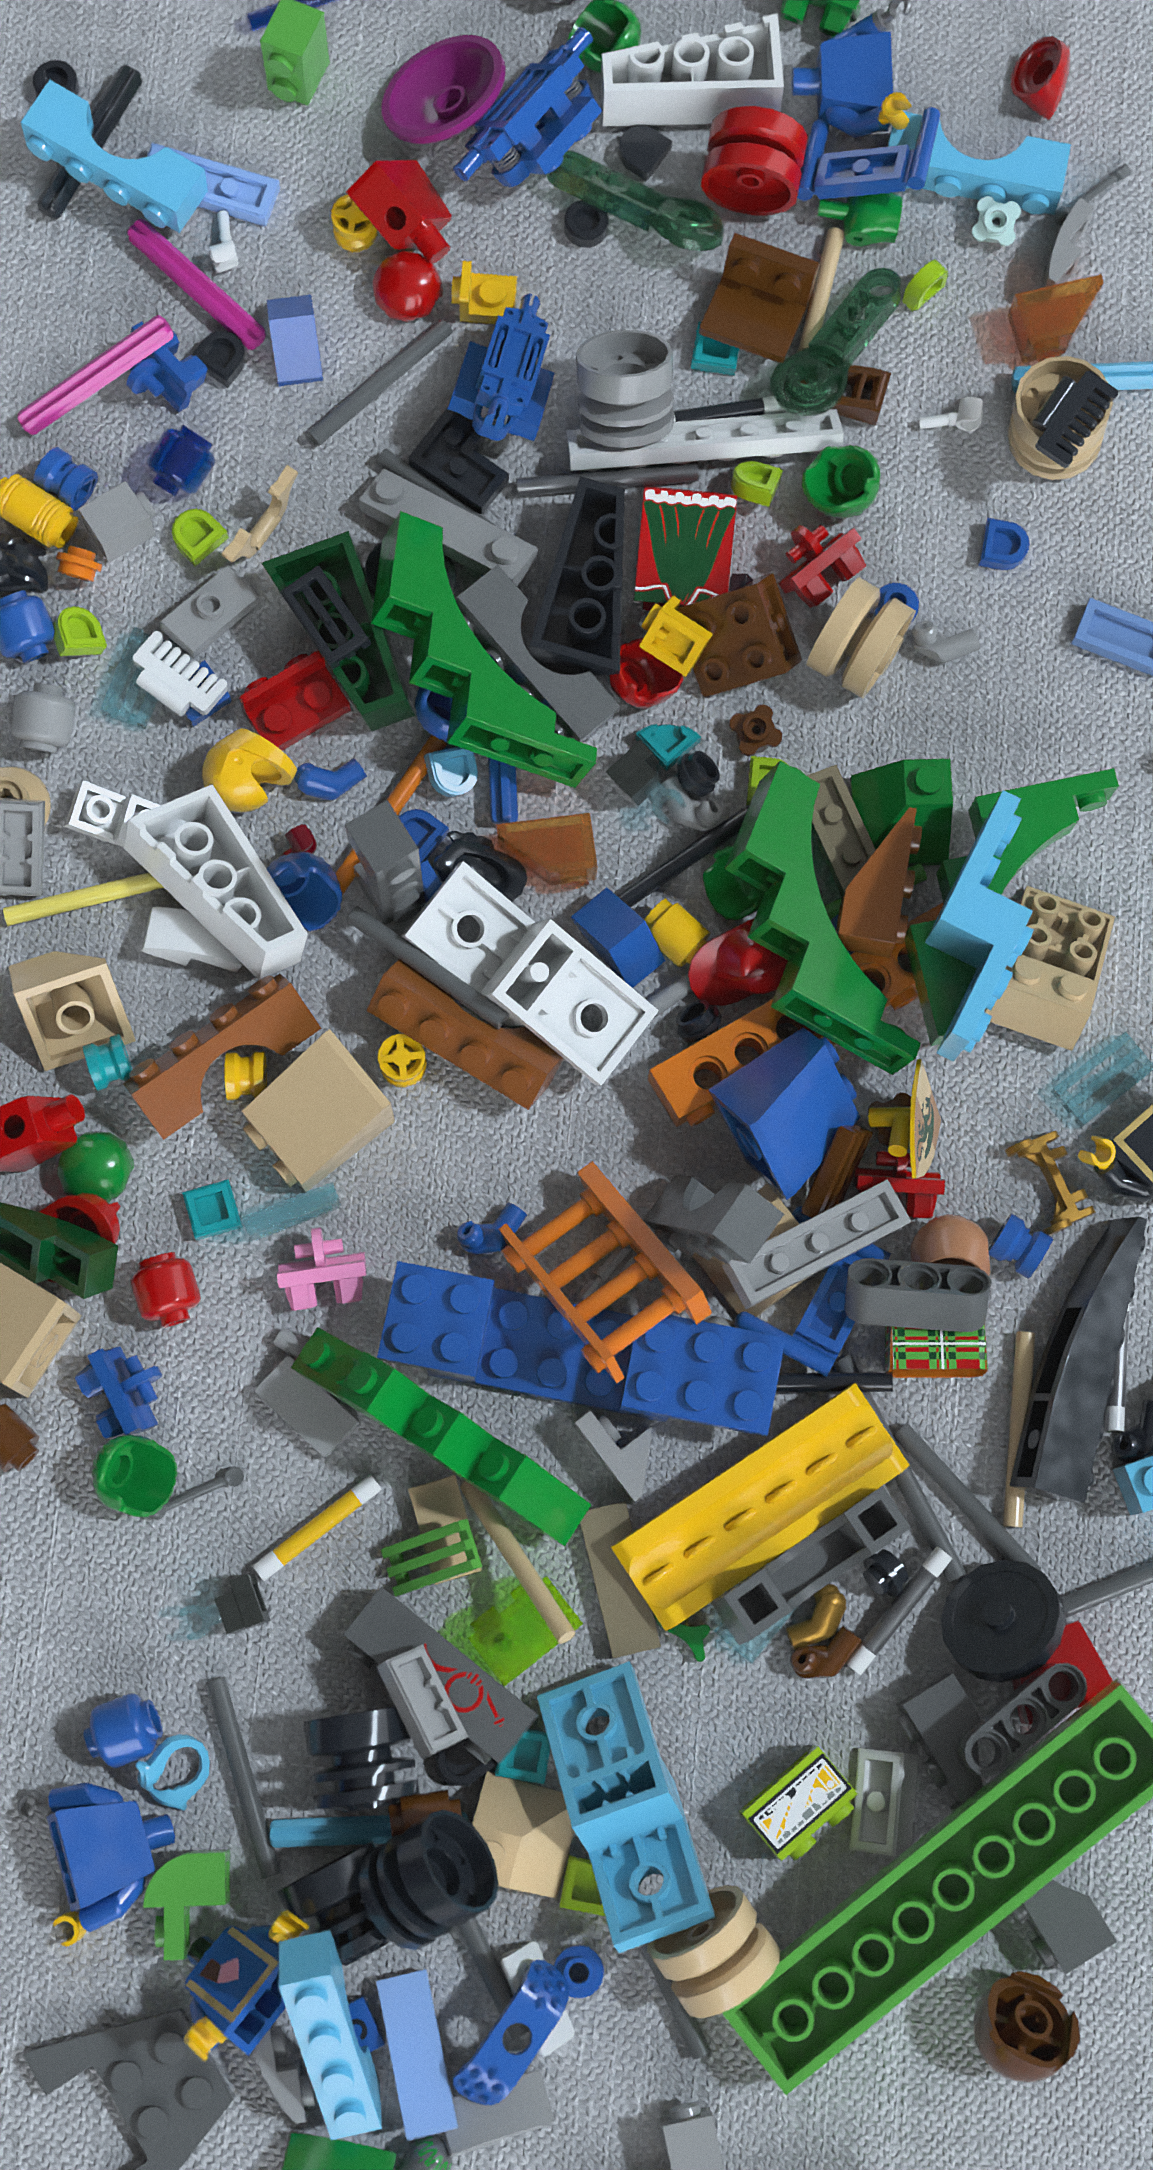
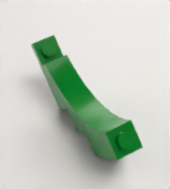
M400 511L382 539L371 624L414 639L409 683L452 698L447 743L576 788L596 764L597 748L555 733L556 712L536 700L497 665L482 647L463 617L449 584L442 546L443 527Z
M779 761L759 781L724 868L765 892L747 938L788 960L771 1007L887 1073L894 1075L916 1059L921 1042L908 1036L900 1027L887 1024L881 1020L888 998L866 977L839 939L828 917L819 892L811 849V825L820 783L806 776L798 768Z
M1112 768L1006 790V792L1021 798L1014 814L1022 819L1001 857L993 855V857L1001 860L989 886L986 888L1002 895L1012 878L1033 857L1072 831L1079 821L1077 806L1081 812L1092 811L1105 806L1107 800L1111 798L1119 787L1115 769ZM1002 791L975 797L968 809L975 840ZM967 856L944 860L936 872L943 904ZM936 920L910 925L904 940L931 1046L941 1043L977 968L925 943Z

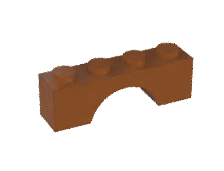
M400 959L383 974L366 1010L527 1110L535 1104L549 1087L564 1059L526 1027L497 1029L493 1025L473 1017L463 1010L453 1000L451 995Z
M280 973L275 977L269 975L258 980L249 988V995L235 1005L228 1003L221 1006L210 1015V1022L195 1033L187 1031L171 1042L169 1045L170 1050L155 1061L152 1058L147 1059L131 1070L129 1073L131 1078L125 1081L123 1085L163 1140L203 1113L201 1103L202 1081L209 1066L222 1053L237 1046L259 1045L283 1056L322 1029L291 982Z

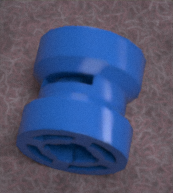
M55 447L47 452L37 466L33 484L49 494L55 493L59 496L61 502L71 507L73 511H76L92 495L97 484L98 473L85 464H75L70 454L59 447Z
M1011 1213L988 1249L989 1256L997 1261L1007 1260L1011 1262L1014 1259L1015 1271L1029 1279L1047 1253L1053 1238L1041 1230L1033 1232L1032 1235L1028 1234L1030 1229L1025 1226L1024 1220Z

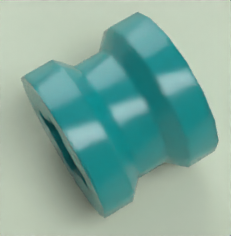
M120 1034L111 1036L107 1043L99 1046L93 1043L83 1045L85 1060L97 1091L106 1089L112 1081L120 1079L125 1082L131 1078L129 1073L132 1070V1066Z

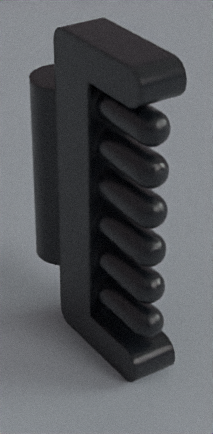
M1086 371L1078 383L1070 377L1063 376L1032 421L1036 429L1044 432L1035 444V448L1061 467L1067 468L1073 461L1072 456L1078 454V449L1061 436L1076 446L1082 447L1085 443L1084 439L1070 430L1068 426L1083 437H1089L1091 435L1090 429L1078 422L1074 417L1088 427L1095 428L1097 421L1082 411L1081 408L1095 418L1101 419L1104 416L1103 411L1087 399L1103 410H1107L1110 407L1109 402H1113L1118 396V390L1091 371Z

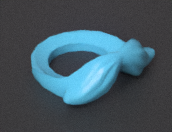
M178 1734L168 1737L157 1747L146 1762L138 1761L135 1764V1767L138 1769L137 1780L140 1787L147 1790L158 1803L184 1811L187 1808V1801L203 1786L209 1776L210 1761L208 1751L201 1741L190 1735ZM183 1747L195 1749L200 1763L198 1771L192 1780L184 1785L177 1786L173 1790L166 1789L161 1791L152 1786L163 1773L166 1762L173 1752Z

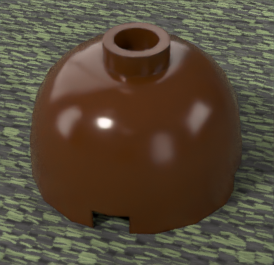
M1019 1971L1011 1973L1008 1978L998 1979L984 1993L974 2014V2038L981 2057L992 2070L1009 2080L1031 2083L1051 2077L1075 2055L1080 2042L1079 2021L1075 2012L1073 2011L1070 2015L1068 2014L1066 2007L1060 2001L1064 1996L1062 1992L1041 1976Z

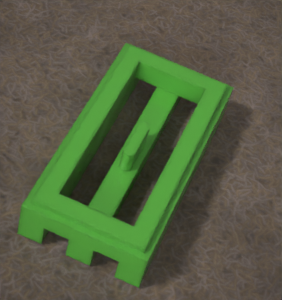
M468 1519L456 1521L381 1549L383 1559L389 1557L391 1567L386 1568L389 1578L395 1576L397 1586L392 1587L395 1597L482 1567ZM457 1533L460 1535L461 1542L404 1561L402 1555L404 1552ZM465 1551L467 1561L410 1581L408 1571Z

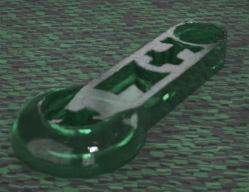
M568 150L563 155V162L557 169L546 174L547 180L556 188L644 231L649 232L651 226L663 238L684 250H714L722 244L725 230L721 217L712 207L700 200L685 197H669L572 150Z
M875 268L868 271L809 342L808 347L786 358L784 362L776 366L770 377V390L780 407L790 414L801 417L818 416L828 412L841 400L846 390L849 367L901 302V280L896 272L887 268ZM877 286H887L892 289V292L885 296H876L869 291ZM865 313V320L860 319ZM808 379L816 380V382L812 383V381L809 380V384L800 383V381L804 380L805 383H808Z

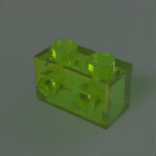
M546 1576L542 1581L573 1629L577 1630L583 1625V1622ZM521 1584L509 1593L515 1601L499 1613L492 1606L470 1624L475 1633L468 1637V1640L504 1687L559 1644Z

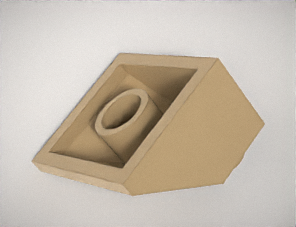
M53 951L9 966L13 994L44 1071L84 1059L82 1047L89 1043L99 1046L107 1043L111 1036L117 1034L121 1035L124 1045L136 1041L105 958Z
M486 1772L472 1825L486 1841L493 1856L498 1875V1886L557 1898L574 1835L563 1792L518 1779L495 1776L493 1772Z

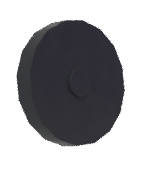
M1000 1560L981 1565L959 1580L946 1598L940 1621L943 1642L959 1666L978 1679L1002 1683L1024 1678L1047 1663L1061 1643L1066 1617L1063 1599L1045 1573L1026 1562Z

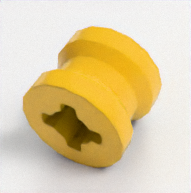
M348 194L340 197L334 203L331 210L333 234L337 244L350 252H361L368 249L376 240L378 235L377 229Z
M400 1033L392 1035L382 1043L378 1050V1062L381 1073L388 1083L396 1087L406 1088L415 1085L423 1078L427 1067L423 1045L412 1038Z
M265 1051L254 1052L250 1057H240L236 1052H226L224 1077L227 1100H238L241 1095H252L256 1098L267 1088Z

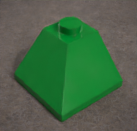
M906 759L851 775V797L875 849L879 847L910 807L916 808L914 825L922 826V834L917 855H909L908 866L918 863L922 866L941 865L944 860H949L953 812L950 759Z

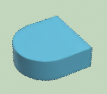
M456 747L424 755L429 780L438 793L447 797H457L468 792L475 785L478 769L474 752Z

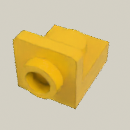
M463 261L461 276H453L451 304H459L460 322L496 324L498 315L503 316L506 307L515 308L517 276L472 273V261Z
M672 596L663 607L656 603L646 616L641 627L647 633L639 647L686 677L713 634L678 612L676 609L681 600Z

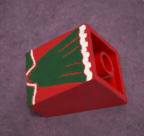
M644 486L634 601H643L642 610L650 611L656 603L663 607L672 596L681 600L679 605H688L728 592L738 495Z

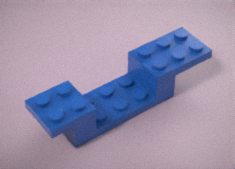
M397 1261L377 1358L382 1361L426 1369L429 1376L661 1422H667L668 1418H674L767 1437L786 1337L701 1321L696 1325L690 1318L669 1315L614 1355L625 1377L616 1383L605 1369L597 1373L580 1350L585 1346L584 1342L548 1298L495 1288L494 1280ZM604 1309L587 1321V1323L602 1340L635 1315Z

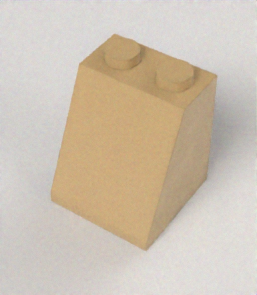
M330 1029L322 1034L242 1110L246 1121L249 1123L243 1128L248 1138L259 1151L268 1146L278 1159L272 1166L289 1188L298 1183L305 1193L395 1122L390 1101Z
M0 1263V1382L28 1398L82 1315L61 1299Z

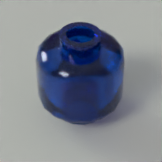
M181 425L179 430L175 428L166 429L147 458L148 467L156 473L152 482L176 497L179 490L188 494L197 493L216 462L214 455L210 452L213 444L184 425Z

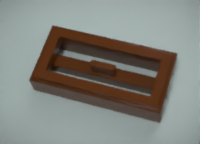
M843 1125L838 1127L804 1202L801 1213L813 1218L842 1203L873 1135L872 1131L860 1125Z

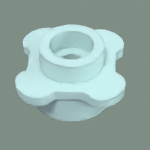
M990 196L980 199L977 204L979 217L977 224L972 228L974 239L979 242L999 243L1003 247L1011 245L1016 238L1013 229L1015 220L1021 214L1020 206L1014 201L1006 204L995 202ZM995 217L1000 219V224L997 226L992 223V219Z

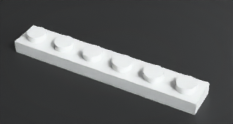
M837 409L674 422L671 432L661 440L645 446L630 448L607 447L592 442L581 433L580 429L566 430L571 471L596 472L603 468L624 466L643 468L650 464L662 463L684 465L700 460L718 459L721 461H733L739 457L751 456L775 458L783 454L802 452L819 454L827 446H843L844 433Z

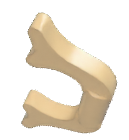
M288 465L285 466L277 481L268 490V493L272 495L269 507L250 532L242 528L238 530L233 541L222 552L224 558L233 563L241 556L249 559L261 549L281 521L298 471Z

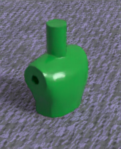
M893 193L851 196L848 197L847 202L821 199L818 204L817 216L842 220L844 238L847 243L853 246L863 247L880 242L895 243L900 224L903 197Z

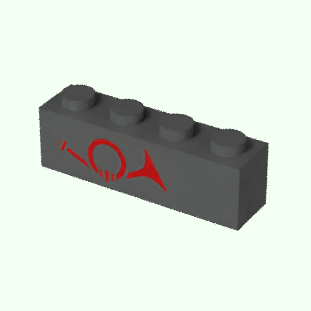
M380 1587L343 1634L353 1642L347 1650L369 1669L375 1662L381 1664L423 1644L468 1735V1740L464 1743L463 1747L485 1765H487L491 1758L498 1763H502L539 1717L537 1713L383 1587Z

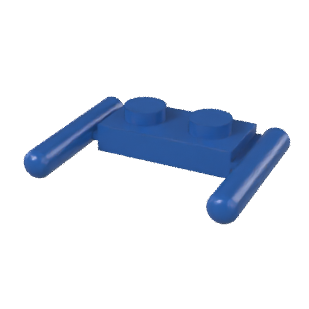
M928 107L923 111L915 149H910L909 145L823 153L829 132V124L823 119L814 121L805 151L803 167L801 168L797 198L802 201H808L813 195H817L819 200L902 192L905 191L906 186L913 190L924 188L940 120L939 110L935 107Z
M803 1206L797 1207L792 1213L799 1224L811 1219L809 1216L801 1213ZM871 1244L830 1265L793 1336L746 1311L740 1312L736 1316L735 1327L786 1337L783 1354L827 1377L855 1324V1321L850 1319L844 1310L849 1266L854 1261L866 1258L888 1260L891 1253Z

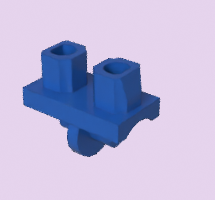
M140 322V323H138V324L132 326L130 333H132L133 331H135L137 328H139L140 326H142L144 323H143V322ZM173 331L174 336L172 340L129 369L131 373L126 384L134 394H140L146 390H149L155 397L161 394L179 413L189 407L192 392L204 383L207 367L196 355H190L182 361H179L173 355L177 353L180 343L176 333Z
M121 1347L107 1351L98 1349L88 1355L90 1364L75 1375V1379L81 1392L87 1398L96 1397L105 1392L112 1407L96 1415V1423L105 1439L124 1434L130 1435L146 1432L159 1425L149 1404L158 1400L151 1385L162 1377L158 1366L144 1370L138 1356L135 1355L127 1359Z

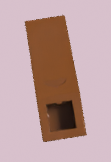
M909 807L844 891L839 906L836 933L848 951L889 958L895 944L904 943L908 926V915L901 914L903 898H911L915 880V871L907 870L909 855H917L922 834V826L914 825L916 808Z

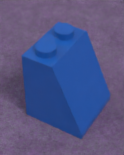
M804 1027L709 1089L745 1162L786 1200L795 1195L821 1165L838 1127L855 1125L861 1118L852 1101L857 1098V1093L847 1077L842 1073L839 1074L835 1063L840 1060L835 1048L827 1038L822 1037L818 1039Z

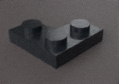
M446 409L410 454L408 462L412 467L483 515L509 482V473L476 451L486 437L480 436L475 432L472 426L473 420Z

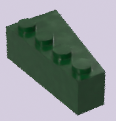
M349 531L262 562L261 564L279 591L319 565L370 640V646L365 649L360 647L354 651L355 656L349 660L345 657L339 661L340 666L334 670L331 669L370 730L375 731L414 717L415 714L386 629L371 624L374 595L367 582L364 572L365 567L359 550ZM318 581L309 585L345 639L348 641L353 638L354 634ZM302 591L294 595L330 650L334 651L338 648V644Z

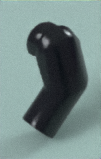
M1143 1400L1139 1424L1118 1434L1113 1439L1112 1450L1120 1461L1132 1463L1153 1452V1401Z

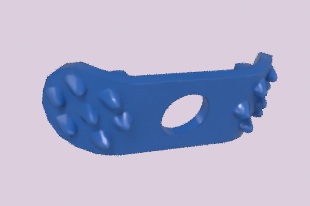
M535 1960L526 1967L523 1979L516 1993L474 2055L464 2066L456 2071L453 2085L457 2092L468 2100L481 2105L492 2106L507 2097L560 2020L569 1999V1988L562 1974L553 1965L544 1960ZM515 2023L525 2024L530 2031V2040L526 2048L517 2053L506 2051L502 2043L505 2030Z

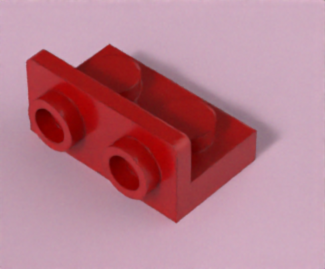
M315 651L309 656L306 653L297 655L286 663L283 671L269 679L261 677L250 683L245 688L244 694L239 697L243 713L255 732L270 741L281 751L351 711L348 700L327 670L324 658L319 651Z

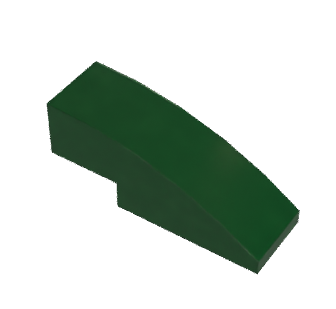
M0 1202V1263L34 1284L51 1279L82 1299L113 1288L118 1245L70 1222L41 1212Z

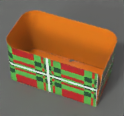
M985 1325L973 1332L885 1326V1372H892L893 1378H969L983 1376L988 1372Z

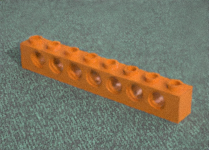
M941 903L909 921L907 930L910 925L936 920L944 904ZM905 941L903 944H895L889 958L859 952L850 955L866 977L876 980L880 985L881 992L888 998L885 1008L891 1005L894 1010H898L918 997L913 973L903 970L898 963L899 956L908 954ZM772 999L651 1068L648 1074V1081L676 1128L687 1121L693 1127L714 1115L715 1110L713 1106L716 1105L709 1089H703L695 1083L693 1075L697 1071L703 1069L711 1070L718 1076L719 1082L745 1066L736 1059V1049L742 1046H749L754 1048L760 1056L782 1042L783 1040L776 1033V1027L782 1023H790L797 1027L798 1030L804 1027L818 1039H821L823 1036L772 1008ZM829 1040L833 1046L836 1045V1043Z

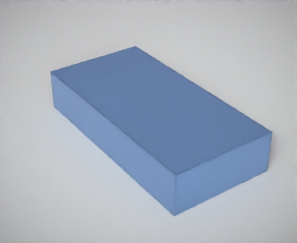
M1090 598L1071 644L1153 676V622Z

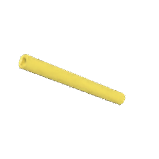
M148 872L3 908V914L7 926L164 887Z

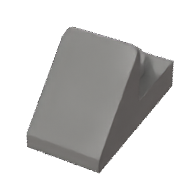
M589 1411L575 1422L574 1427L630 1502L635 1504L643 1496L652 1427L620 1450L615 1443L621 1439V1436L605 1415L597 1419Z

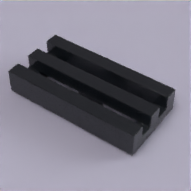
M319 565L279 591L332 670L340 666L339 661L345 657L349 660L355 656L354 651L360 647L365 649L371 645L370 640ZM318 581L354 634L353 638L348 641L345 639L309 585ZM300 591H302L339 647L334 651H331L294 597Z

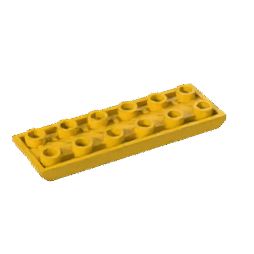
M853 1383L612 1545L611 1549L663 1629L667 1631L899 1475L909 1466V1463L882 1425L857 1384Z

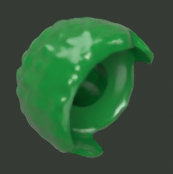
M592 0L574 22L568 36L569 40L579 27L585 28L591 34L593 42L578 57L586 67L601 74L602 54L639 46L642 30L641 23L635 12L618 0Z
M852 445L827 446L805 468L802 473L801 485L808 502L820 512L834 518H852L861 515L875 501L880 487V467L877 458L870 451L862 447Z
M140 1435L119 1436L109 1440L97 1451L92 1465L93 1487L98 1499L105 1506L113 1510L142 1518L155 1515L163 1508V1505L168 1503L170 1496L173 1494L178 1474L174 1455L152 1439Z

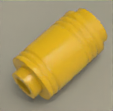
M14 474L9 479L3 477L0 480L1 518L40 543H43L48 548L53 546L62 548L68 543L78 525V517L73 515L71 507L19 474Z

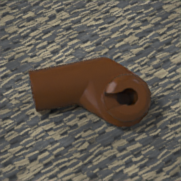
M842 1625L828 1645L801 1646L796 1648L790 1656L791 1667L798 1676L806 1679L836 1676L863 1640Z

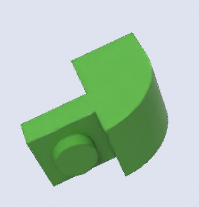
M230 1849L197 1850L181 1854L164 1864L149 1882L145 1892L143 1908L164 1907V1916H156L155 1946L156 1948H164V1961L185 1960L188 1957L190 1948V1906H221L231 1901Z

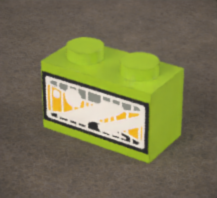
M812 1745L739 1810V1813L780 1861H783L787 1856H790L795 1861L816 1843L812 1834L822 1825L828 1822L831 1827H834L852 1812L854 1806L849 1801L858 1793L818 1746Z

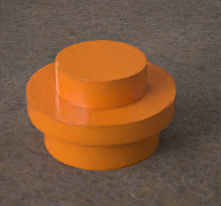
M69 546L67 553L57 552L56 560L60 561L57 572L84 581L94 582L96 572H101L103 565L94 562L96 553L74 546Z

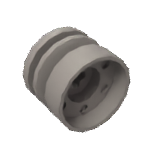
M617 330L592 336L580 344L576 352V374L580 390L578 396V406L580 409L578 420L581 433L592 442L607 447L630 448L654 443L671 432L674 425V411L672 408L674 395L671 390L673 382V351L670 343L662 337L646 331Z

